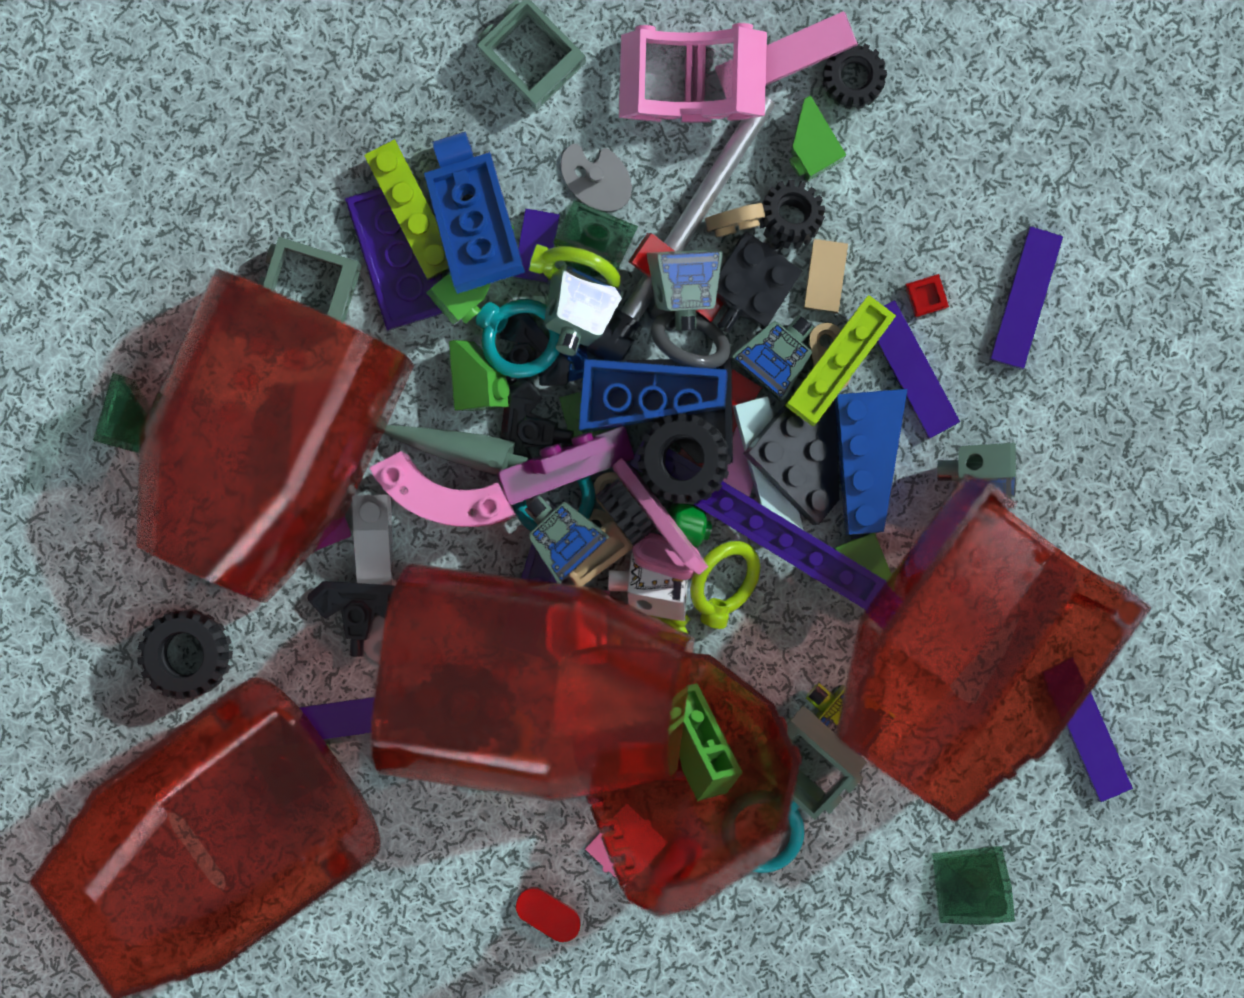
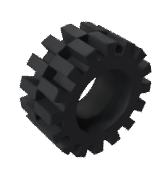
M864 43L863 46H855L827 60L822 74L823 88L826 87L827 96L829 98L832 97L835 100L834 103L838 106L843 104L846 109H851V107H856V109L863 108L864 105L873 103L884 88L885 78L887 77V70L884 69L886 63L883 58L880 59L878 57L879 52L876 49L874 51L869 49L870 45ZM856 63L865 68L868 79L864 86L853 89L843 83L841 71L848 64Z
M788 180L786 186L781 181L777 183L775 188L772 186L769 189L762 203L765 218L760 219L759 223L760 229L766 227L763 233L766 238L771 235L774 236L773 244L777 245L779 240L784 241L783 248L789 249L791 243H793L794 249L800 248L802 243L807 245L811 242L812 238H815L825 217L823 216L825 205L820 206L823 201L821 195L813 197L816 190L812 186L807 191L804 189L806 183L800 181L798 187H796L795 180ZM783 205L798 208L804 215V221L799 224L787 222L780 216L779 208Z
M616 479L595 495L633 545H636L656 529L619 479Z

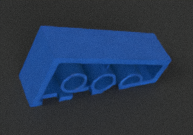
M585 359L579 431L586 433L662 420L669 415L674 417L678 416V414L692 415L725 409L727 370Z
M908 389L838 394L834 399L836 405L837 444L845 535L884 532Z

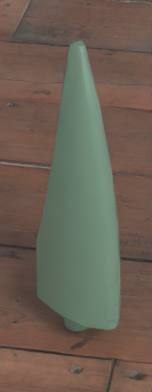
M378 425L377 431L420 451L495 475L500 470L528 460L527 457L513 454L515 442L483 434L395 425Z

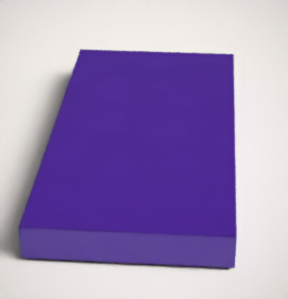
M381 188L345 198L386 330L391 331L443 314L426 293L443 279V276L440 274L430 280L426 278Z

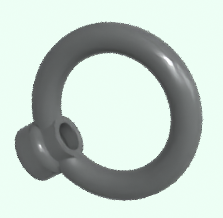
M656 305L651 310L650 318L653 320L651 335L653 341L660 351L670 359L687 367L714 369L723 365L729 358V341L723 331L714 323L696 314V328L706 334L716 346V352L712 355H696L677 347L665 333V329L667 331L675 329V311L661 310Z

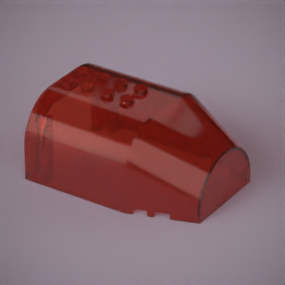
M215 269L139 431L136 546L204 580L250 599L267 603L294 575L296 569L309 555L319 548L323 540L342 523L352 502V495H355L414 368L413 362L397 349L348 324L250 280Z
M969 474L962 476L859 618L835 737L954 823L991 796L989 794L990 790L1005 779L1011 781L1018 775L1016 772L1030 760L1036 762L1048 752L1152 609L1148 603L1127 587L1094 573L1058 549L1006 509L1007 507L1014 509L1017 505L1015 501L990 482Z
M409 564L402 571L394 587L383 631L371 721V752L375 769L379 774L552 802L675 779L695 637L608 595L598 588L435 565Z
M252 677L231 688L93 789L85 799L86 803L77 816L72 818L67 825L68 829L59 842L52 847L29 883L111 998H124L155 989L160 985L170 982L184 981L191 976L205 972L208 974L219 971L362 870L380 852L381 841L377 824L364 797L307 716L289 696L273 683L263 678Z

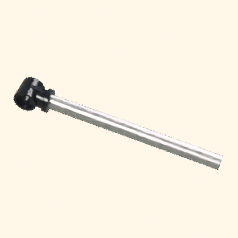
M765 96V116L741 120L664 241L674 251H683L775 107V103ZM645 274L642 276L621 311L615 309L612 319L607 324L602 335L589 345L587 349L589 353L602 361L623 362L635 341L632 337L643 328L638 321L654 298L651 278Z

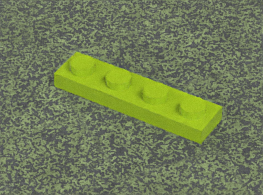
M394 139L365 154L364 156L426 278L430 280L448 271L449 266L437 221L396 140Z
M868 295L785 406L813 427L896 315Z

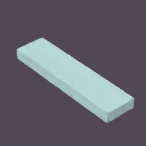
M768 396L732 406L744 451L773 418ZM746 457L758 503L804 530L799 511Z

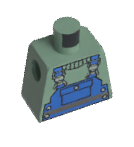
M691 250L647 253L657 308L675 311V330H696V309H712L716 303L722 251Z
M567 264L559 268L552 274L544 321L547 329L560 334L556 349L562 354L572 356L576 354L579 343L589 346L596 341L605 330L624 291Z
M800 315L786 329L777 321H773L732 356L731 360L781 402L787 396L812 353L802 342L814 327Z
M1016 443L960 446L958 460H938L937 479L938 481H959V494L1015 497Z
M539 496L525 509V512L538 525L528 537L559 583L609 538L603 530L566 502H563L553 511Z

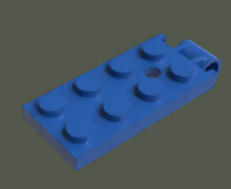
M466 131L433 141L434 151L440 168L426 172L424 175L457 294L525 273L491 153L474 157ZM465 195H473L471 199L462 201Z

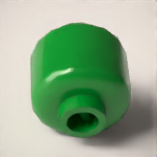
M672 503L668 508H665L696 549L703 540L707 541L709 539L712 522L707 520L704 510L688 503Z

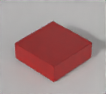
M939 274L905 284L915 318L949 307Z

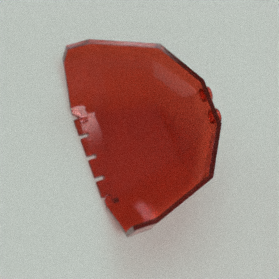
M601 644L572 650L566 685L575 763L578 771L588 776L583 778L580 784L588 804L591 805L590 810L600 834H603L601 839L610 863H615L612 868L619 887L625 892L628 902L657 918L693 911L775 857L779 852L787 830L798 769L801 763L799 749L796 745L792 744L788 735L786 720L783 716L779 715L775 704L710 654L614 644ZM697 683L743 772L726 794L697 801L688 781L617 779L618 742L676 743L666 692L670 689Z

